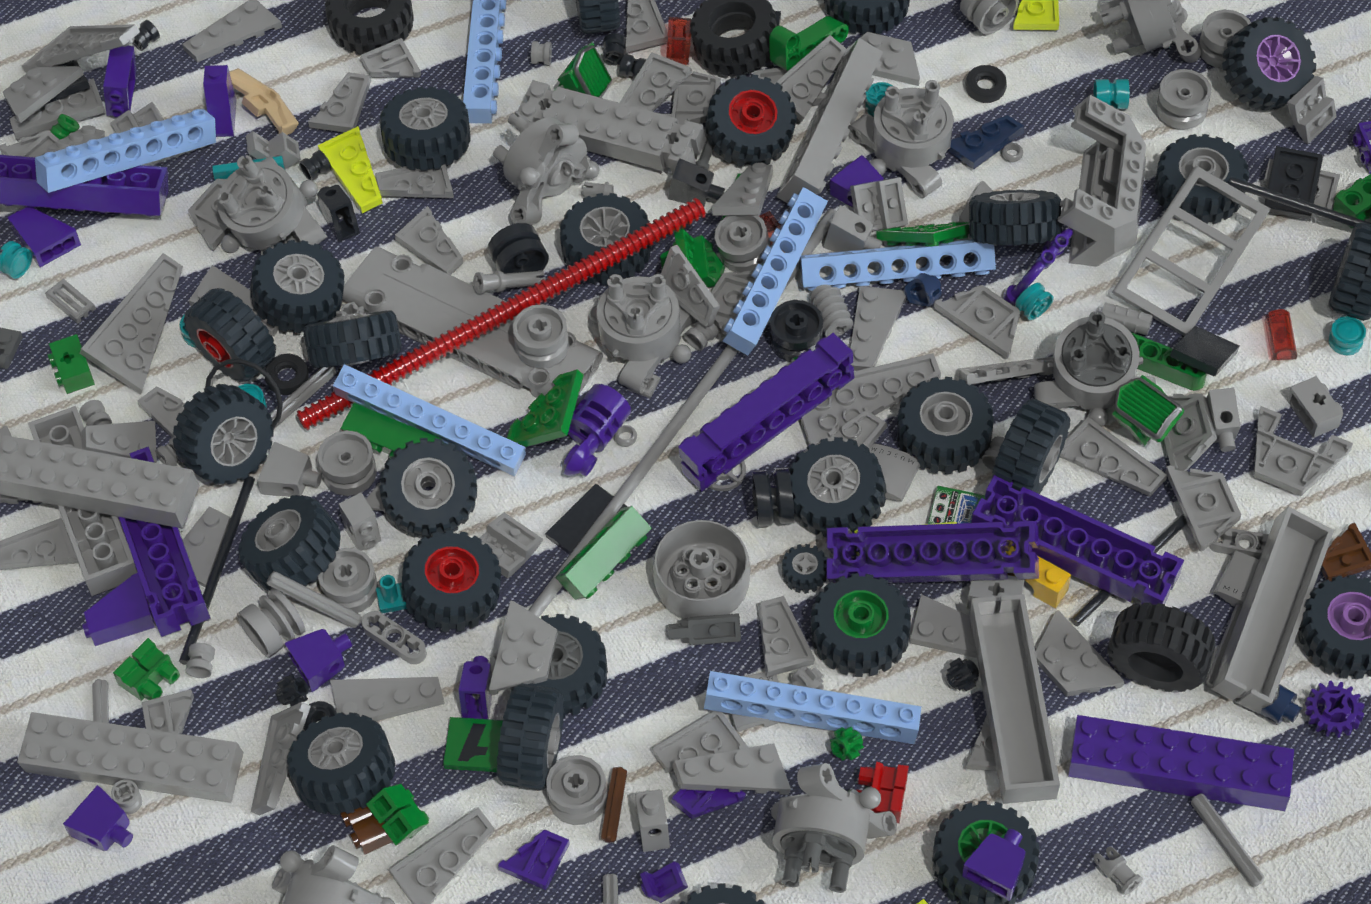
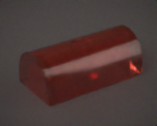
M1285 309L1270 311L1265 317V325L1271 359H1297V349L1289 311Z

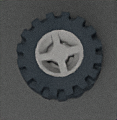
M799 544L797 549H794V547L790 548L789 553L786 552L782 560V577L785 584L788 583V588L791 590L796 588L798 593L804 590V594L809 593V590L817 591V586L821 588L827 580V557H824V552L822 550L818 552L817 546L810 548V544H805V547Z

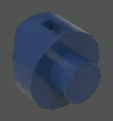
M926 273L917 275L904 288L905 296L909 303L925 307L932 306L936 300L941 298L942 294L939 279Z
M1279 684L1277 699L1271 705L1262 708L1260 714L1278 725L1284 719L1293 723L1302 707L1294 703L1297 694Z

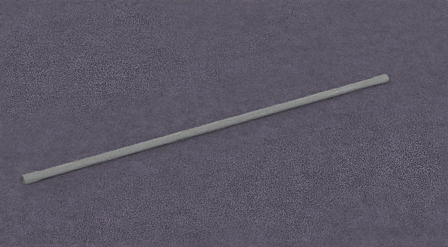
M828 209L811 234L801 255L812 254L828 233L830 224L837 212L836 210ZM800 259L798 260L784 290L800 270ZM730 345L725 348L528 611L537 617L541 616L562 588L561 583L555 577L616 515L739 350ZM499 648L493 654L495 660L497 658Z

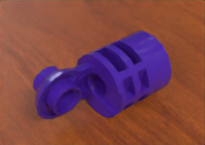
M594 384L575 408L568 434L578 444L573 446L564 461L566 465L564 475L581 474L586 477L597 462V457L593 454L604 450L631 414V407L628 401L615 389L604 384Z

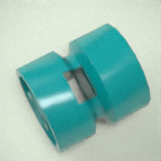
M1108 79L1094 80V97L1116 109H1128L1130 94L1128 79H1114L1113 83H1110Z

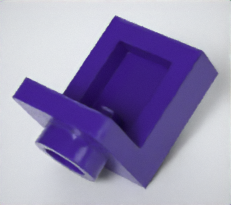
M675 861L653 874L646 871L640 874L643 882L641 888L648 898L660 903L688 888L681 867Z

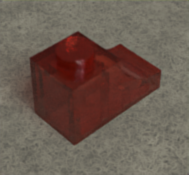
M669 17L666 58L689 65L691 18Z

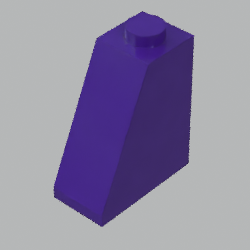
M228 65L205 66L203 86L207 112L215 118L216 137H232L235 131L237 100Z
M25 207L8 217L14 234L24 247L31 250L32 258L40 268L81 246L75 228L34 208Z
M138 573L133 574L85 611L86 623L82 624L86 638L91 637L95 646L155 628L149 603Z

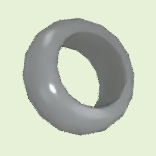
M1009 143L1002 148V157L1008 162H1017L1023 156V149L1017 143ZM1015 150L1018 154L1010 155L1007 151Z
M623 425L614 435V439L620 446H630L636 442L637 432L633 427ZM628 432L632 434V437L624 440L619 435Z

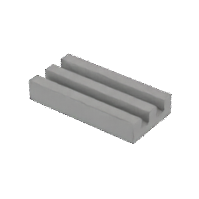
M62 279L45 293L51 302L77 324L81 322V317L86 318L89 315V311L93 312L96 310L95 305L65 279ZM63 287L85 306L82 308L60 288ZM54 293H56L71 307H73L77 311V313L74 310H72L67 304H65L61 299H59Z

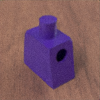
M861 155L830 179V195L854 208L850 186L884 180V178Z
M320 629L286 642L285 647L289 658L302 678L307 682L311 692H313L345 667L341 653L351 648L352 643L346 633L332 640L325 629Z
M476 656L473 658V661H466L464 663L459 685L462 718L489 719L492 695L489 694L492 669L489 660L484 656ZM472 694H479V699H475Z
M98 785L63 823L69 836L102 851H107L114 842L125 848L133 839V834L126 830L130 824L126 813Z
M1008 829L1003 838L995 834H989L965 862L962 877L1010 901L1025 859L1026 851L1018 846L1023 838L1022 835L1014 829Z

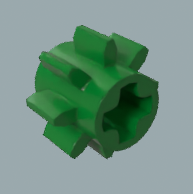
M841 727L834 731L835 737L830 739L831 750L835 756L841 758L842 761L847 758L852 761L860 756L859 750L863 749L864 746L863 738L858 731L853 730L852 727L847 729Z

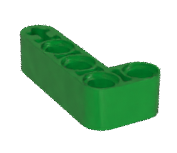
M831 16L822 18L797 34L783 26H776L772 30L769 39L770 60L773 64L788 72L829 35L839 43H842L848 35L849 28L846 24Z
M1132 333L1139 348V358L1143 357V364L1138 365V370L1189 390L1197 391L1204 387L1207 373L1170 356L1172 348Z

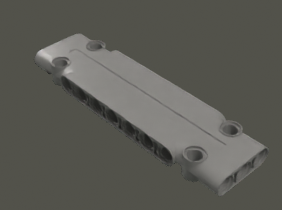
M378 246L371 250L345 283L342 300L348 303L355 302L358 307L363 306L367 313L392 310L397 317L399 333L424 345L427 344V341H434V337L439 338L440 334H447V330L452 331L454 330L453 327H460V323L463 322L465 324L468 319L473 320L475 315L479 317L481 312L486 313L488 308L493 309L494 305L497 304L499 306L501 305L500 302L504 301L487 292L478 294L473 285L428 264L418 266L413 263L408 255L397 256ZM516 316L513 317V321L507 320V324H500V328L494 327L492 332L487 331V335L481 334L479 339L474 338L472 343L468 341L466 346L461 345L459 350L454 349L453 353H446L447 356L513 388L521 389L523 386L530 388V392L535 398L541 393L546 395L554 386L552 381L559 374L577 369L584 374L579 391L580 394L600 366L603 358L602 352L577 341L575 335L568 332L569 350L566 357L560 363L549 368L530 367L522 362L516 353L513 323Z

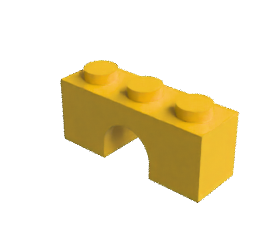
M1011 546L1010 550L1005 552L1008 555H1012V552L1015 551V549L1013 546ZM1038 556L1039 579H1025V581L1033 588V596L1056 609L1069 590L1071 574ZM1008 573L1010 576H1015L1014 573Z

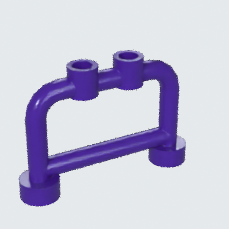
M1065 228L1052 241H1047L1043 245V252L1038 256L1035 264L1017 285H1010L1004 291L1003 299L1015 306L1016 300L1022 292L1032 284L1044 269H1047L1063 253L1070 237L1073 235L1071 228Z

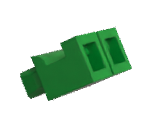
M149 638L132 653L133 658L129 656L113 672L118 685L141 701L144 698L152 700L161 697L163 691L158 684L163 679L167 683L173 684L180 677L170 656L161 652Z
M402 784L382 789L366 804L380 824L386 822L382 827L395 846L401 844L407 838H413L429 823L428 815L425 811H421L413 800L414 796Z

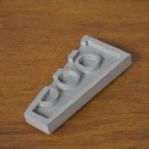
M248 0L182 45L186 53L196 62H200L224 52V48L228 46H239L244 43L243 40L252 36L256 38L265 35L264 31L272 28L274 30L280 29L282 24L258 0Z
M831 35L776 81L783 86V92L788 91L790 94V102H794L796 107L795 114L801 122L847 51Z
M94 78L88 81L90 88L46 104L21 123L17 121L16 116L10 118L15 138L20 139L50 130L53 125L58 123L57 118L60 114L68 115L74 120L79 121L105 113Z
M765 163L749 165L712 206L713 216L760 215L773 176V165H766Z
M213 265L189 299L190 306H192L209 290L222 288L225 291L232 292L235 297L238 296L243 300V303L248 305L258 315L252 305L251 290ZM261 319V322L268 328L269 334L275 336L279 327H272L267 323V319Z
M860 286L850 348L853 351L854 362L851 365L854 367V371L876 366L883 351V346L891 334L895 321L899 317L903 303L906 302L905 291Z
M1053 357L958 368L959 378L967 381L966 384L968 385L986 381H1002L1010 377L1026 378L1034 373L1050 375L1053 374V371L1047 368V363H1053Z
M156 386L140 398L138 404L158 425L173 437L175 436L173 435L174 425L177 426L178 423L176 418L178 413L183 412V405L185 403L180 398Z
M1089 417L1068 437L1060 454L1062 459L1148 496H1151L1167 479V474Z
M921 594L910 644L977 658L970 616Z
M438 677L330 680L337 713L343 712L345 715H349V712L358 713L360 717L365 715L374 721H379L445 704Z
M774 743L675 760L673 763V769L680 789L715 791L716 788L729 789V792L755 790V793L764 794L767 791H778L779 794L789 795L791 791Z
M478 807L391 867L389 873L412 904H431L492 835L494 827Z

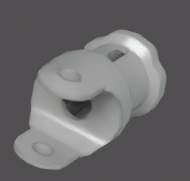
M1110 846L1106 849L1107 856L1111 860H1106L1099 853L1095 854L1094 861L1108 878H1113L1122 887L1121 891L1125 895L1135 890L1142 882L1143 878L1139 874L1136 875L1126 865L1127 861L1113 847Z

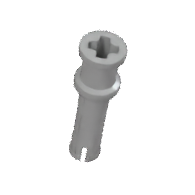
M542 270L504 274L501 271H494L493 274L477 272L473 277V286L478 294L491 290L502 292L505 288L534 286L535 283L540 284V281L542 279L546 280V278H539V276L545 275Z

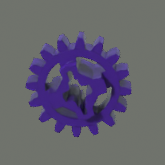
M1331 680L1328 682L1327 687L1319 683L1317 690L1312 688L1309 697L1305 701V706L1307 707L1304 714L1310 716L1309 725L1317 724L1316 732L1324 729L1326 730L1325 735L1329 737L1331 732H1335L1337 738H1340L1342 732L1349 736L1352 728L1358 729L1364 717L1362 711L1365 705L1364 703H1358L1361 695H1353L1352 686L1344 689L1343 682H1340L1338 686H1334Z

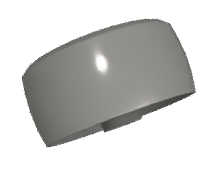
M707 520L683 523L669 531L657 547L653 562V579L656 592L662 604L671 613L682 619L696 616L730 614L742 603L749 588L751 567L747 549L741 538L732 529L723 524ZM721 566L724 571H718L716 568ZM682 568L687 569L686 573H679ZM709 581H716L717 585L711 587L707 583ZM690 582H696L698 584L694 588L688 586Z

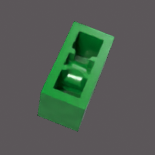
M77 334L49 343L52 353L47 355L52 368L57 367L58 372H55L54 375L59 387L64 385L66 393L69 394L95 385L86 357L80 354L82 346Z

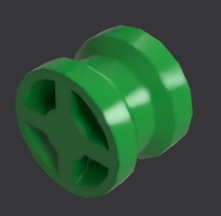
M60 114L57 118L58 123L52 126L50 132L60 140L69 136L70 133L76 132L80 126L70 116Z

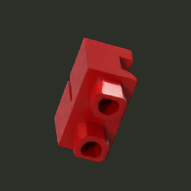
M876 762L875 768L860 767L858 784L872 786L881 794L879 806L871 810L874 813L890 811L894 814L897 823L900 824L909 766L898 765L897 768L886 767L882 763Z

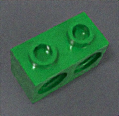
M1371 174L1363 179L1359 178L1347 190L1339 191L1334 198L1335 202L1332 210L1364 221L1370 218Z

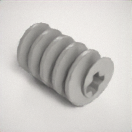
M830 285L817 286L811 292L810 298L813 304L821 311L824 319L823 330L825 336L828 337L834 333L839 337L853 326V320L850 318L849 311H847V305L844 303L843 296H841V290Z

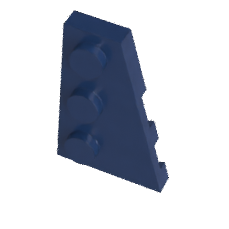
M1009 115L983 124L981 129L970 133L967 130L960 133V137L951 140L950 149L947 151L975 169L1024 133V125Z

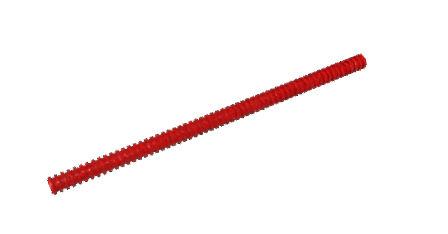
M693 198L692 202H686L685 206L680 205L678 210L675 208L672 213L667 212L665 217L662 215L659 217V220L654 219L652 224L649 222L646 224V227L641 226L639 231L634 230L633 234L628 233L626 238L621 237L620 241L615 240L613 245L608 244L607 248H600V252L595 251L594 255H587V259L581 258V262H574V266L568 265L566 270H560L561 273L555 272L553 277L548 276L546 281L542 279L541 283H535L533 288L527 287V291L522 290L520 295L516 293L514 298L509 297L506 302L501 301V305L498 306L496 304L493 309L488 308L487 312H481L479 317L475 315L473 320L468 319L467 323H460V327L455 326L453 327L454 330H447V334L444 335L442 333L439 338L434 337V341H427L426 345L421 344L419 349L414 348L413 352H406V356L401 355L398 360L393 359V363L387 362L386 366H380L378 371L374 369L369 376L392 386V382L395 381L397 383L400 378L405 379V375H412L414 370L418 372L420 367L425 368L427 363L431 365L433 360H440V356L446 357V353L449 352L451 354L454 349L459 350L460 346H466L468 341L472 343L473 339H479L481 334L487 335V331L492 332L494 327L500 328V324H507V320L513 321V317L517 316L523 309L532 305H540L541 302L546 303L548 298L552 300L554 295L559 296L561 291L567 292V288H574V284L580 285V281H587V277L593 278V274H600V270L606 271L608 266L610 268L613 267V263L619 264L621 259L626 260L627 256L632 257L634 252L639 253L640 249L645 250L646 246H652L654 241L658 243L660 238L665 239L667 234L671 236L673 231L678 232L680 227L684 229L686 224L691 225L693 220L697 222L699 217L704 218L706 212L702 203L697 198ZM333 391L331 396H324V400L318 399V403H311V407L305 406L303 411L298 410L297 417L304 429L308 431L310 426L316 427V423H323V419L327 418L329 420L331 415H338V411L343 412L344 408H351L353 402L336 395Z

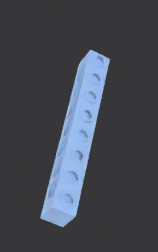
M473 0L463 102L466 105V109H468L469 123H492L493 114H497V100H494V96L499 94V85L496 79H500V65H497V62L502 60V49L499 47V44H503V30L500 29L505 26V14L502 13V9L506 10V0Z
M196 109L187 114L175 115L170 119L154 121L142 127H133L125 132L112 133L104 138L92 139L80 145H71L66 147V149L47 152L44 155L35 157L37 183L49 193L216 143L215 118L204 109Z
M804 187L798 195L793 193L787 204L790 207L789 211L785 210L778 221L781 224L780 229L776 228L769 239L773 242L771 247L766 246L760 257L763 259L762 264L758 263L751 274L754 277L753 282L749 281L742 292L745 295L744 300L737 302L733 313L736 314L734 319L730 318L723 331L727 332L723 342L747 356L756 346L828 202L827 200Z
M973 239L948 243L939 242L938 246L926 247L925 244L809 254L801 255L799 258L801 284L803 287H807L809 291H813L820 285L844 288L847 283H855L856 286L870 285V281L889 284L893 283L894 279L903 278L905 282H910L920 273L933 275L940 279L942 274H951V277L966 276L965 272L975 271V275L989 274V270H996L994 245L983 244ZM969 252H973L975 254L974 261L970 264H965L963 261L964 256ZM943 255L951 256V262L947 266H941L939 263ZM920 257L927 258V264L923 268H917L915 265L916 260ZM901 259L903 260V267L897 271L892 270L891 265L893 261ZM873 261L879 262L878 271L874 273L868 272L867 267L869 263ZM847 264H854L856 266L855 272L851 275H846L843 272ZM823 266H830L832 268V272L828 277H821L819 275V271Z
M345 364L333 384L336 395L442 439L444 444L448 445L450 442L456 446V450L463 451L465 454L510 475H516L526 455L524 446Z
M710 671L704 704V709L764 718L836 731L841 727L844 729L852 727L861 736L909 744L915 743L919 731L922 707Z

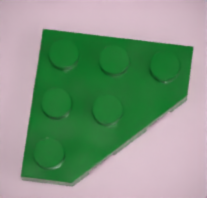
M960 221L937 225H915V227L904 228L893 227L876 231L877 239L887 241V245H898L901 242H905L906 246L920 245V242L925 243L926 247L938 246L939 242L948 243L953 242L954 239L968 238V234H970L969 222Z
M578 369L559 374L552 381L554 386L546 395L541 393L528 407L530 412L521 421L517 418L511 424L507 439L528 447L567 436L584 374Z

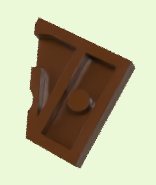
M1355 522L1351 523L1348 529L1340 537L1338 536L1327 549L1320 568L1326 580L1331 581L1332 577L1342 576L1343 578L1347 575L1371 569V552Z

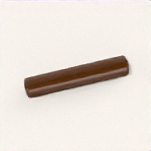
M613 767L611 770L600 836L601 840L605 841V843H613L617 839L627 778V770L623 769V767Z

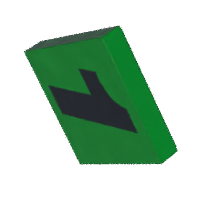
M450 717L443 764L444 769L497 772L498 744L503 720Z

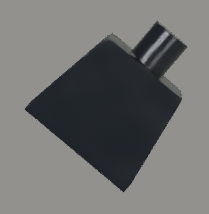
M679 158L672 177L668 199L686 204L688 201L692 202L693 198H697L705 207L708 198L718 201L724 194L725 188L712 184L713 172Z
M339 185L322 187L317 193L322 215L337 241L342 242L360 234L352 202ZM337 215H342L344 219L339 222L340 219Z

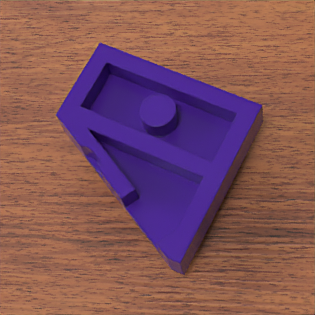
M716 788L715 791L680 789L672 797L671 803L689 818L693 819L741 802L745 799L746 794L742 790L740 792H729V789Z
M543 830L534 837L532 842L526 843L517 849L518 853L507 861L502 860L498 865V869L501 872L546 890L570 845L569 839Z

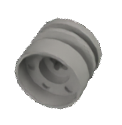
M275 588L268 591V597L265 595L259 597L262 610L254 604H249L237 613L239 623L247 636L260 652L269 658L283 648L280 635L290 641L295 639L294 633L301 635L306 629L292 602Z

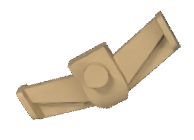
M239 68L229 71L233 88L245 95L242 104L256 117L267 114L279 131V134L282 132L286 135L293 133L299 123L274 89L269 88Z

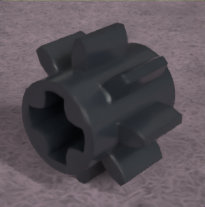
M957 658L949 663L950 668L947 669L946 678L952 688L959 691L964 689L967 692L976 686L975 682L978 680L979 670L973 661L967 659L962 661L960 658Z
M290 674L277 682L279 687L276 690V696L281 704H290L292 707L308 700L306 695L309 692V688L303 678H295L293 674Z

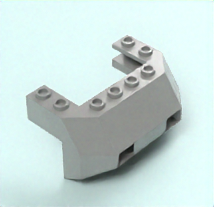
M1089 95L1073 108L1075 118L1071 123V127L1091 137L1096 142L1083 152L1079 189L1075 190L1073 201L1065 198L1060 202L1062 212L1058 217V222L1073 229L1068 263L1097 267L1136 245L1145 176L1146 144L1129 115Z

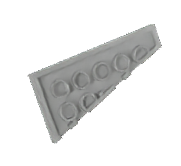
M135 24L70 26L25 62L22 68L27 73L34 67H50L71 60L76 61L82 57L117 47H126L134 42V37L140 31Z
M164 253L80 351L81 355L140 395L183 268L182 265Z
M934 353L854 371L855 378L840 390L838 388L833 390L829 398L801 418L809 445L812 443L818 445L820 440L827 435L829 437L833 436L842 428V425L865 410L877 415L907 396V392L911 388L915 387L917 389L918 383L924 380L930 382V378L935 377L940 379L941 372Z

